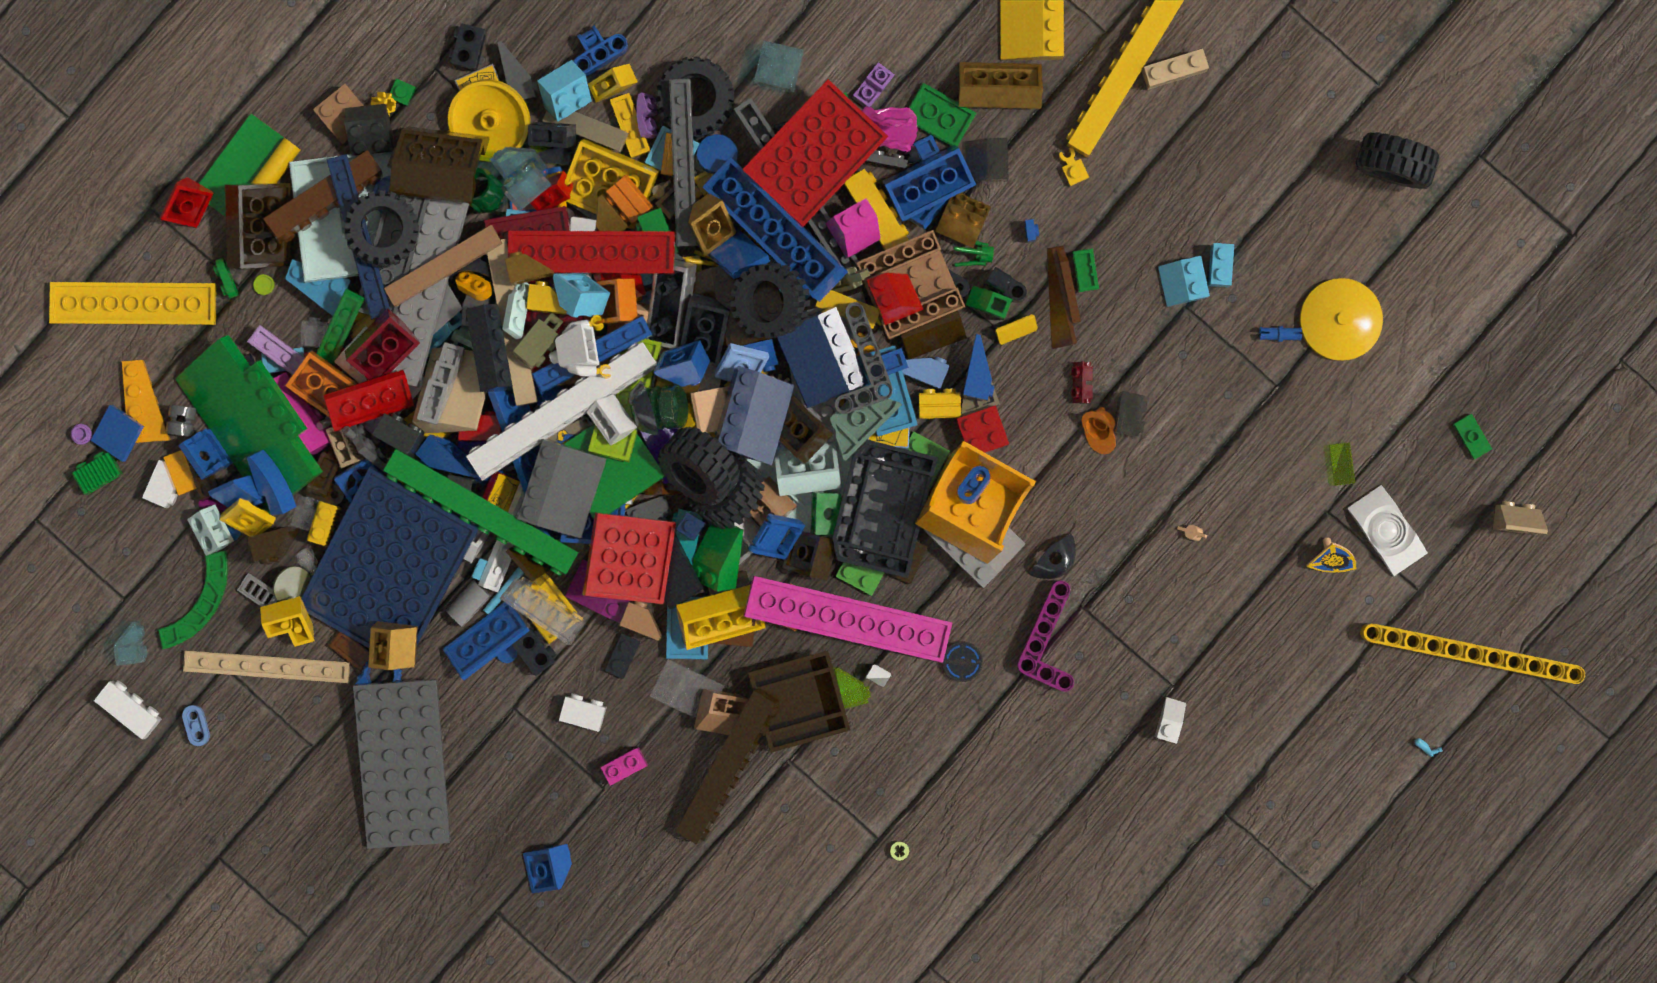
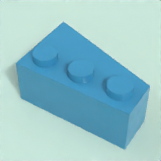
M293 259L285 278L332 316L346 289L351 291L354 284L353 281L346 278L305 283L302 263Z

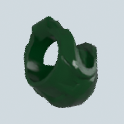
M477 168L474 178L485 177L487 180L477 186L472 203L469 205L478 213L495 212L504 203V185L487 169Z

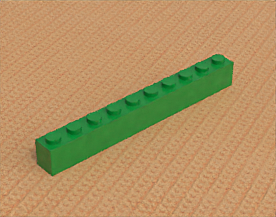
M395 449L383 470L387 473L386 477L397 483L399 479L406 483L404 488L413 493L416 490L424 494L422 498L431 503H434L436 500L442 504L441 509L450 514L453 511L459 513V519L468 524L473 521L478 524V530L487 535L489 532L496 534V540L505 545L507 542L515 545V551L523 555L526 552L533 555L531 560L540 565H543L544 562L551 566L550 570L560 576L562 572L567 574L579 553Z

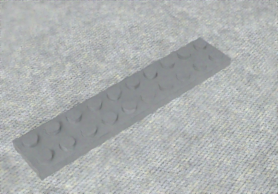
M429 199L409 273L458 245L469 203ZM449 276L399 305L397 316L420 341V344L391 373L404 370L408 385L418 388L420 386Z

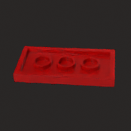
M404 370L323 395L334 432L343 429L345 426L351 427L381 417L384 413L390 414L414 406Z

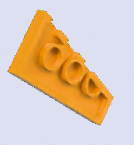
M144 360L122 361L126 414L144 426L136 443L170 441L169 434L165 433V421L161 415L159 403L154 394Z

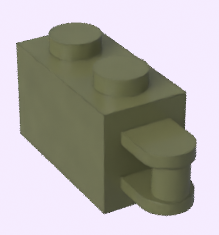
M553 313L544 322L539 319L513 350L512 355L531 370L534 366L539 368L546 359L543 355L548 350L552 352L556 347L555 340L559 336L556 331L563 321ZM549 321L555 325L554 329L547 325Z

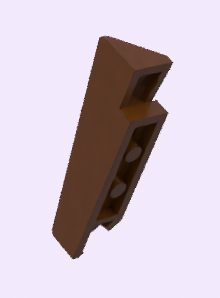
M1063 245L1047 250L1051 343L1053 349L1076 345L1077 341L1073 324L1081 322L1069 261Z

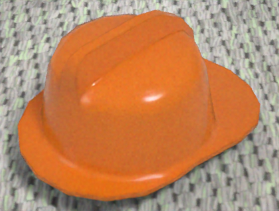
M1104 407L1086 412L1082 416V425L1090 447L1100 454L1111 453L1116 446L1113 432L1115 427L1113 416L1105 411Z

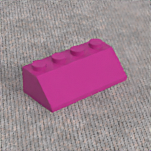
M285 372L273 379L308 428L299 437L309 452L316 455L331 444L326 433V429L331 428V426L322 430L317 428L316 424L324 418L322 413L286 387V384L293 375Z

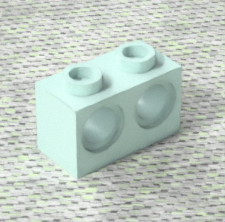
M216 505L205 508L187 519L206 556L234 542L226 524L219 520L221 515Z

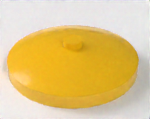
M492 79L474 81L462 88L451 102L448 112L450 132L489 136L485 155H480L479 160L495 162L511 157L523 146L528 137V124H530L528 107L522 96L506 83Z
M1338 278L1318 285L1307 295L1301 307L1299 321L1302 335L1314 352L1330 360L1347 361L1365 354L1374 346L1382 330L1383 314L1377 297L1368 287L1352 279Z

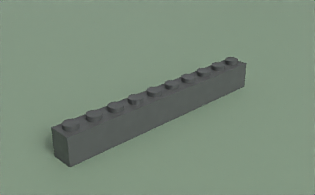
M752 98L734 108L732 112L734 117L759 152L775 136V133ZM822 207L807 222L806 226L814 238L844 268L856 267L857 271H859L856 263L859 261L856 256L845 257L825 224L831 218Z

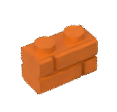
M627 174L606 191L607 200L612 206L616 205L621 210L619 214L625 222L630 221L631 224L634 223L638 216L645 214L653 207Z

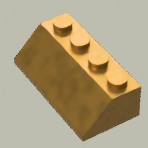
M960 62L959 107L1041 109L1043 94L1042 64Z

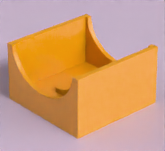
M963 441L949 455L915 524L988 564L1002 552L1004 548L1002 543L1010 523L1036 481ZM983 466L987 468L990 473V482L974 503H962L958 498V488L974 467ZM978 477V478H976V480H977V481H982L983 478H982V477ZM971 493L965 494L966 497H970L972 495Z

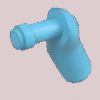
M1417 738L1414 742L1417 747L1431 757H1434L1433 754L1443 751L1441 747L1431 751L1429 745L1420 738Z

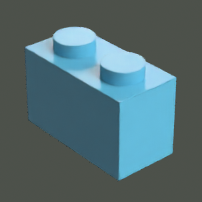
M1213 243L1211 245L1208 286L1229 288L1232 285L1234 244Z

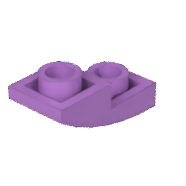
M878 62L855 92L852 99L863 107H871L894 77V74Z
M646 93L638 94L637 123L640 136L653 139L658 134L656 131L657 125L652 117L657 115L658 111L655 98Z

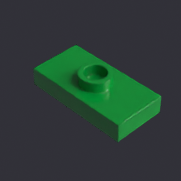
M1093 248L1073 251L1078 293L1099 290Z
M1472 414L1453 424L1473 460L1492 450Z

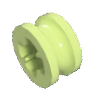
M904 842L893 844L890 850L892 857L899 861L907 858L909 854L907 844ZM897 845H899V847H901V845L904 846L905 849L903 852L905 853V855L903 857H901L900 855L899 857H897L894 854L896 852L895 847Z

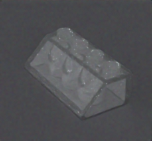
M523 576L521 579L516 577L501 595L500 599L568 646L571 645L586 624L582 621L584 618L575 611L571 614L565 610L567 606L559 600L554 602L549 599L550 594L539 588L537 591L531 586L533 583Z

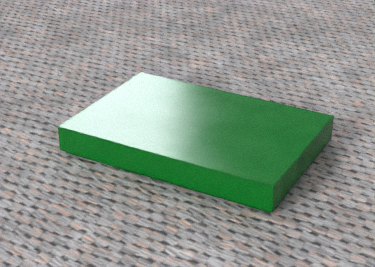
M925 83L921 85L909 106L917 117L916 121L919 129L951 147L954 145L958 147L977 114L967 107H959L957 101Z

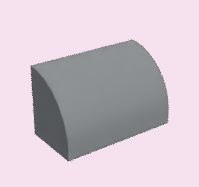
M473 579L449 605L446 612L463 627L487 602L491 595Z

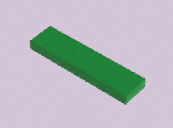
M348 289L344 291L316 353L333 366L335 365V360L339 357L365 299Z

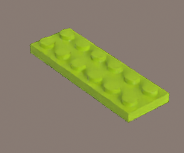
M649 339L639 342L638 344L644 343L657 363L662 343ZM625 349L616 355L620 354L622 356L623 354L627 353L628 350ZM654 370L615 395L633 422L634 419L628 404L629 392L641 380L648 394ZM595 425L588 452L629 463L638 428L619 442L609 445Z

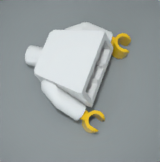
M594 315L591 321L586 319L570 323L562 332V335L555 340L557 350L549 354L551 362L553 364L559 363L560 367L566 368L568 372L579 376H596V374H600L604 379L610 378L611 374L602 373L604 369H611L609 365L603 364L600 368H596L599 365L594 330L600 331L604 328L603 323H594L601 321V317Z

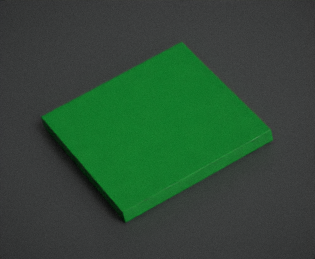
M595 423L566 442L565 445L588 452ZM638 434L629 463L600 456L607 460L590 514L593 518H595V512L611 514L665 477Z

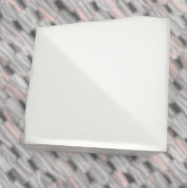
M874 664L866 678L884 687L891 673Z

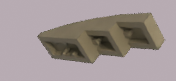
M546 111L543 122L576 124L577 136L618 152L622 151L629 134L577 112H573L558 122L548 111Z

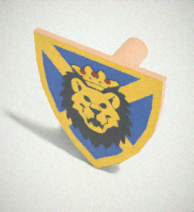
M1330 538L1323 539L1324 550L1306 565L1314 570L1332 573L1357 569L1353 554L1347 548L1331 542Z

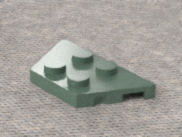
M861 392L858 396L859 402L867 403L870 400L869 393ZM887 399L849 414H841L836 411L830 417L843 459L846 461L902 404ZM849 400L840 407L842 411L850 408Z

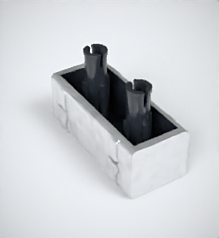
M674 260V274H653L647 322L653 335L646 339L661 342L662 347L672 349L680 347L688 303L692 297L696 280L697 264Z

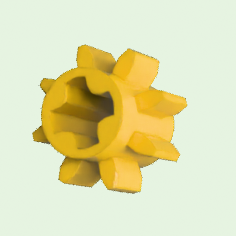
M377 92V96L371 98V105L386 104L389 114L395 112L396 101L391 98V93Z

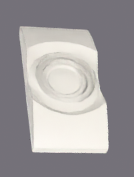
M1382 485L1347 508L1392 576L1397 575L1427 554L1419 537L1405 520L1398 506Z

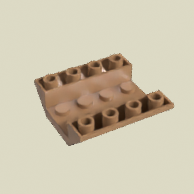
M933 230L856 262L859 270L868 268L870 277L865 278L863 283L874 307L877 308L870 293L867 280L886 272L908 274L922 304L923 310L887 325H884L879 313V321L888 339L965 307L959 290L955 287L941 254V248Z

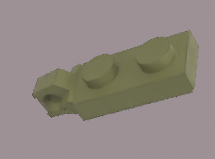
M856 267L845 268L848 273L831 290L843 292L857 288L862 285V281L865 278L870 277L868 268L857 271Z

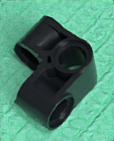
M997 267L994 268L986 282L990 290L1011 298L1012 302L1020 303L1026 297V287ZM1014 288H1021L1023 295L1019 298L1014 297L1011 293Z

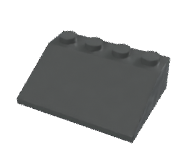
M543 439L517 519L582 538L607 459L550 439Z

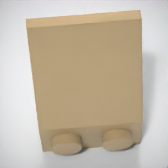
M1502 501V505H1496L1494 530L1533 535L1548 533L1542 511L1535 509V505L1523 504V507H1515L1514 502Z

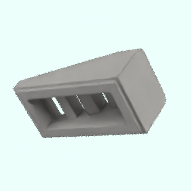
M250 573L246 575L237 591L261 607L278 602L275 596H273L268 604L265 603L269 595L273 594V588ZM250 580H252L254 583L250 587L249 591H246V586L248 585ZM258 584L261 587L254 596L252 595V592ZM264 589L267 590L262 600H260L259 596Z

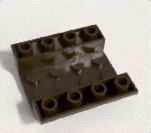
M409 126L401 129L392 159L390 193L471 204L476 189L474 178L480 155H485L489 136Z

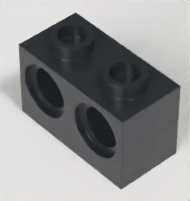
M463 23L460 24V28H456L454 40H456L455 48H451L449 60H451L453 66L471 71L478 70L487 34L486 30ZM467 33H474L473 41L466 42L464 40ZM463 52L470 54L466 62L459 60V56Z
M551 122L528 124V145L560 148L576 145V124Z
M530 628V631L514 642L512 646L533 674L537 676L557 661L555 658L557 654L550 645L546 647L542 641L545 638L538 629L534 631L533 628ZM526 637L534 639L535 644L532 648H527L524 645ZM539 653L547 656L546 664L540 665L537 662L536 657Z

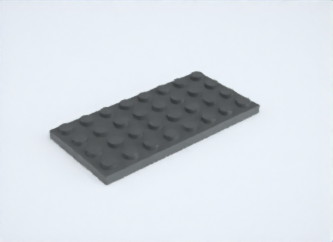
M437 679L354 684L367 849L450 843Z

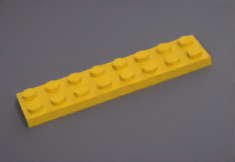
M50 282L49 323L216 325V284Z

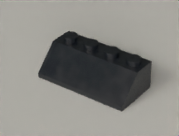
M483 304L467 309L466 315L480 392L511 391L513 385L498 304Z

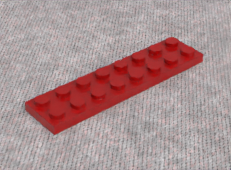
M508 231V258H510L512 253L522 252V254L530 256L553 270L554 274H674L675 232Z

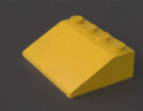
M1000 0L1001 60H1062L1064 57V0Z
M584 138L578 145L567 173V178L565 179L566 185L573 183V189L570 193L571 197L566 202L597 214L598 197L604 192L606 193L610 187L626 174L648 199L660 170ZM637 219L627 228L634 230L639 220Z

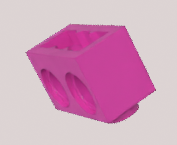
M637 747L600 768L611 786L647 767L648 763L640 748Z

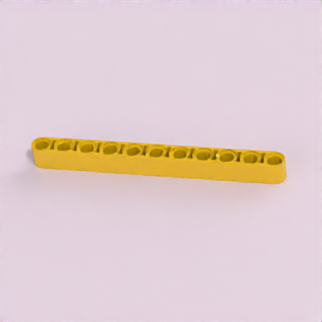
M1373 623L1365 624L1360 631V635L1365 641L1572 684H1579L1585 678L1584 669L1578 665ZM1370 627L1376 630V635L1372 639L1367 636V630ZM1391 631L1396 634V639L1392 643L1387 640V634ZM1411 635L1416 638V644L1413 647H1410L1407 643V639ZM1433 639L1436 642V649L1430 651L1427 644ZM1450 644H1454L1457 648L1454 655L1448 653V646ZM1471 648L1477 651L1474 659H1470L1468 656V651ZM1492 652H1495L1497 655L1495 663H1490L1488 660V656ZM1515 656L1517 664L1512 668L1509 666V659ZM1534 660L1537 662V669L1532 672L1529 669V663ZM1551 665H1556L1558 669L1554 676L1549 673ZM1572 669H1576L1578 672V676L1574 680L1569 676Z

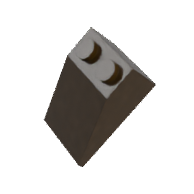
M792 394L779 441L797 459L806 464L830 439L833 433Z

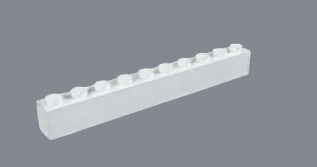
M635 343L627 349V353L622 356L620 354L616 355L610 360L611 363L608 365L611 369H604L602 371L603 374H611L610 378L604 379L600 374H596V376L579 379L575 383L576 386L569 390H562L557 394V398L552 401H545L540 405V409L534 413L532 411L528 412L522 417L523 420L517 424L512 423L508 425L500 435L495 434L488 438L487 443L483 446H476L469 451L470 454L466 457L482 481L542 443L543 439H548L585 415L597 400L612 394L616 395L653 371L657 363L644 343Z

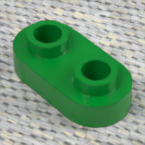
M225 258L215 260L216 265H213L217 277L222 279L223 284L220 286L224 296H229L230 299L237 297L238 291Z

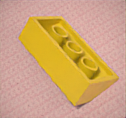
M751 585L676 605L678 621L686 650L765 629V621L756 619L755 626H752V618L743 616Z

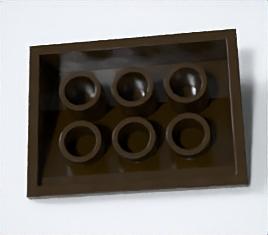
M292 183L225 184L227 267L247 269L290 266L292 259L294 260L293 239L279 244L266 226L264 218L292 200Z

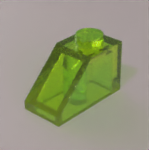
M836 667L835 672L844 708L867 704L868 698H871L869 686H864V682L840 667Z

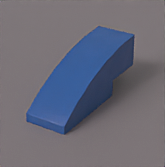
M260 450L248 456L247 460L259 496L266 497L271 515L284 514L297 507L287 482L269 455L264 450Z

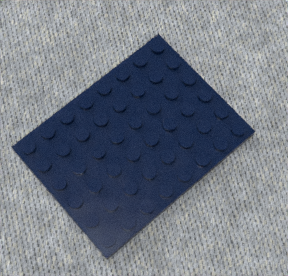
M371 466L301 599L308 614L370 648L371 627L377 621L418 626V646L479 531L478 526L473 523L468 524L459 519V515L453 512L451 514L441 509V505L438 503L427 501L422 498V494L417 491L415 493L404 488L405 485L397 481L396 483L386 477L387 474Z

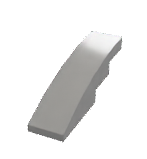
M444 342L439 361H436L432 377L428 380L417 420L435 425L438 424L457 377L465 348Z

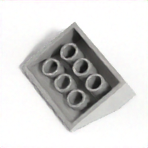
M1008 528L1002 543L1004 545L1002 552L986 564L924 529L982 588L1025 545Z

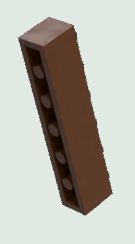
M368 150L349 162L358 195L368 185L372 186L379 182L383 176L381 168ZM331 175L264 218L266 226L279 244L283 241L286 243L295 237V233L300 230H307L312 226V222L318 218L319 220L325 218L333 208H340Z

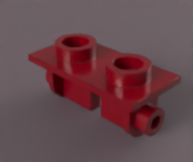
M1073 362L1071 369L1073 377L1071 397L1073 398V403L1090 404L1091 399H1093V385H1086V381H1093V366H1091V362Z

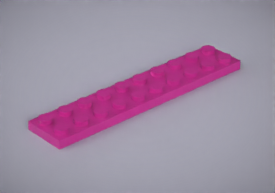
M753 576L743 615L752 619L942 663L952 627V622L758 576Z

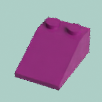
M583 559L565 597L621 623L628 603L631 601L583 595L588 561Z

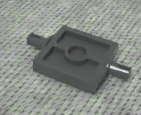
M363 425L345 426L342 432L353 441L357 451L383 471L390 459L387 458L386 453L380 448V440L370 435Z

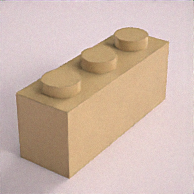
M1200 49L1145 66L1141 71L1147 90L1207 72L1209 66L1204 50Z

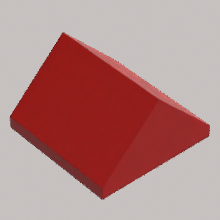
M186 177L175 184L160 219L197 228L214 193Z

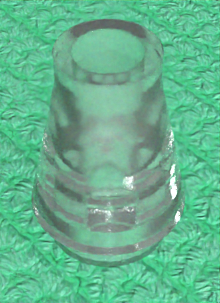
M305 547L294 556L296 558L295 562L313 577L319 563L313 550Z

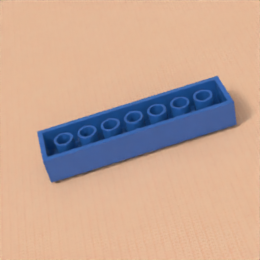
M730 157L707 181L703 188L709 194L723 200L728 213L781 266L787 265L791 267L790 271L796 270L800 274L797 279H804L806 282L802 287L809 289L810 295L820 302L848 271L764 189L753 181L742 170L743 167L736 160Z

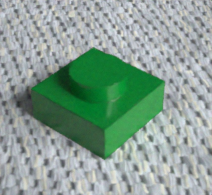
M396 78L390 91L392 94L391 98L408 107L416 87Z

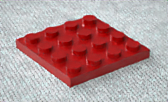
M595 512L583 595L663 604L676 522Z

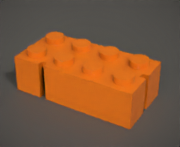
M613 279L596 282L609 291L610 295L603 315H599L602 320L594 324H612L638 319L635 279ZM584 315L585 320L591 321L592 317Z

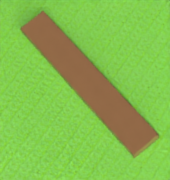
M490 225L384 289L393 305L397 307L503 243L494 227Z

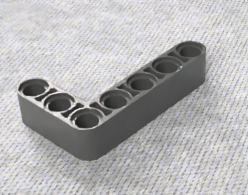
M857 302L850 303L846 307L845 312L871 385L839 396L835 401V408L841 414H849L882 402L893 395V387L865 309ZM854 306L861 309V314L857 318L851 317L849 313L850 309ZM866 326L868 328L867 336L859 337L856 332L858 327ZM871 345L875 348V354L872 357L864 355V348ZM874 365L882 367V374L878 377H874L871 374V368ZM887 385L890 390L887 396H880L878 393L879 386ZM861 392H867L870 395V400L865 404L860 403L858 400ZM842 399H848L850 402V408L846 411H842L839 408V402Z

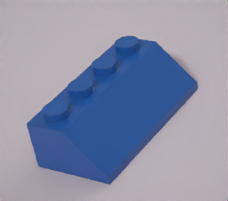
M956 145L882 181L902 222L976 185L965 159Z

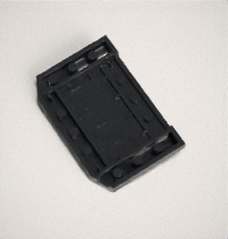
M867 440L851 460L832 536L837 561L905 578L909 577L913 561L912 557L920 526L915 523L927 501L938 457Z

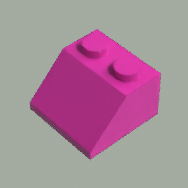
M867 198L837 214L825 223L846 258L853 256L881 239L877 215Z

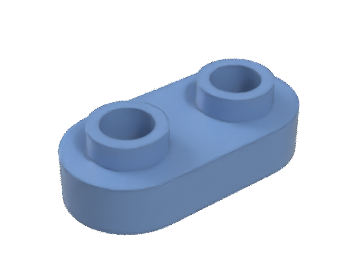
M197 705L186 707L182 713V718L188 739L191 744L202 746L210 739L204 711ZM192 712H196V713H197V718H196V719H192V717H191V713H192ZM197 732L203 733L202 739L197 738Z

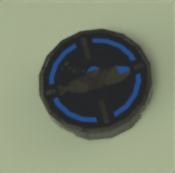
M959 641L951 644L946 649L942 665L948 677L954 681L967 682L976 678L981 672L983 658L978 647L970 642Z

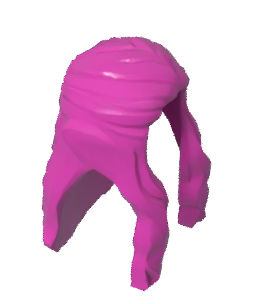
M864 107L861 110L888 135V138L880 146L907 152L911 150L918 131L917 117L913 110L907 107H888L874 110L872 107Z

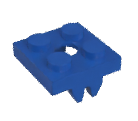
M204 429L179 445L201 480L229 467L233 463L211 429ZM200 451L208 454V461L200 457Z

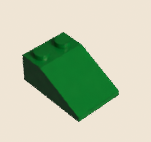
M710 524L692 563V567L701 584L715 591L736 589L743 529L735 525L733 528L726 526L725 529H720Z

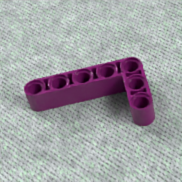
M1059 580L1052 584L1017 661V668L1021 673L1066 692L1074 686L1073 677L1040 661L1070 594L1069 584ZM1058 584H1063L1066 587V592L1062 596L1057 595L1055 592V587ZM1049 603L1057 605L1058 609L1055 614L1051 615L1047 612L1046 608ZM1043 621L1049 625V630L1046 633H1041L1038 630V625ZM1034 640L1039 641L1041 645L1040 650L1037 652H1032L1029 647L1030 643ZM1025 659H1029L1032 662V668L1028 671H1024L1021 668V663ZM1043 668H1049L1051 671V676L1048 679H1042L1040 676V671ZM1063 676H1067L1070 680L1066 688H1062L1059 685V679Z

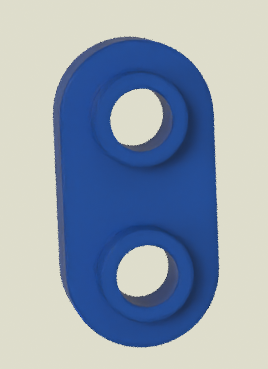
M983 466L974 467L958 488V498L962 503L972 504L982 494L990 482V473L987 468ZM982 477L983 480L977 481L976 478ZM966 493L972 494L970 497L965 496Z

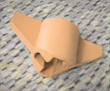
M1189 525L1186 528L1177 527L1178 530L1184 531L1185 536L1191 540L1199 541L1201 537L1207 538V535L1203 534V530L1195 525Z

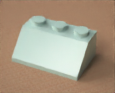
M836 442L825 443L806 464L797 459L787 448H784V450L776 449L775 464L780 496L841 488Z

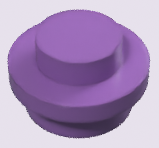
M78 424L72 428L71 438L75 443L83 445L91 440L92 431L87 425Z

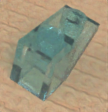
M140 621L131 622L114 644L116 666L145 662L147 648L143 646L142 637H145V630Z

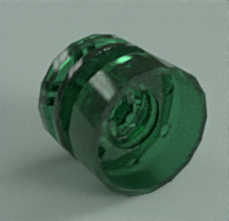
M666 385L663 388L659 386L645 387L653 409L657 430H662L664 427L667 429L683 428L688 419V400L683 387L680 385Z

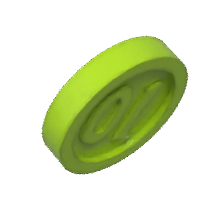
M263 274L256 277L253 286L258 294L268 295L274 290L275 283L270 276Z

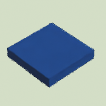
M109 405L91 441L120 461L125 462L144 426L114 405Z

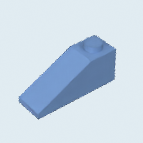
M935 356V359L906 360L909 368L902 370L903 375L937 389L941 388L949 365L946 364L947 360Z

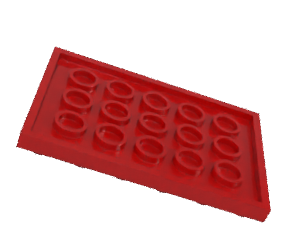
M827 79L742 170L804 227L888 138V135Z

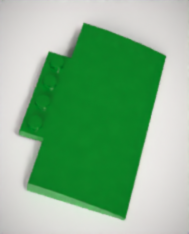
M229 335L218 339L176 378V381L206 425L211 429L242 477L252 475L247 457L260 450H264L278 467L292 495H295L323 472L299 437L308 429L261 360L250 366ZM266 501L262 504V506L270 514V510Z

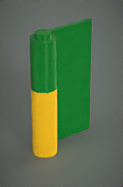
M250 114L199 183L214 193L208 205L226 217L225 184L277 183L290 166L289 162H293L301 150L253 114Z

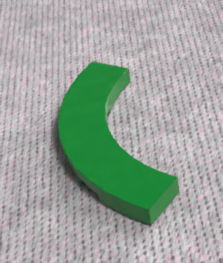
M226 551L205 555L206 578L202 594L186 616L170 626L158 629L162 650L181 644L196 635L216 613L227 585L228 559Z

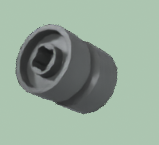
M169 405L168 417L170 421L166 424L165 433L192 437L194 425L191 424V421L195 420L196 408ZM177 415L185 416V422L176 421Z

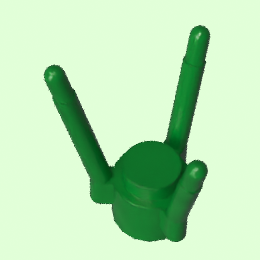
M980 241L975 243V245L980 246L977 249L955 246V251L976 254L975 259L979 260L955 263L954 266H986V262L992 263L994 247L988 246L989 243Z

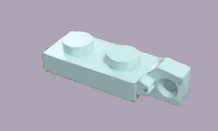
M527 282L515 285L512 293L508 295L502 329L515 339H520L523 336L529 284Z

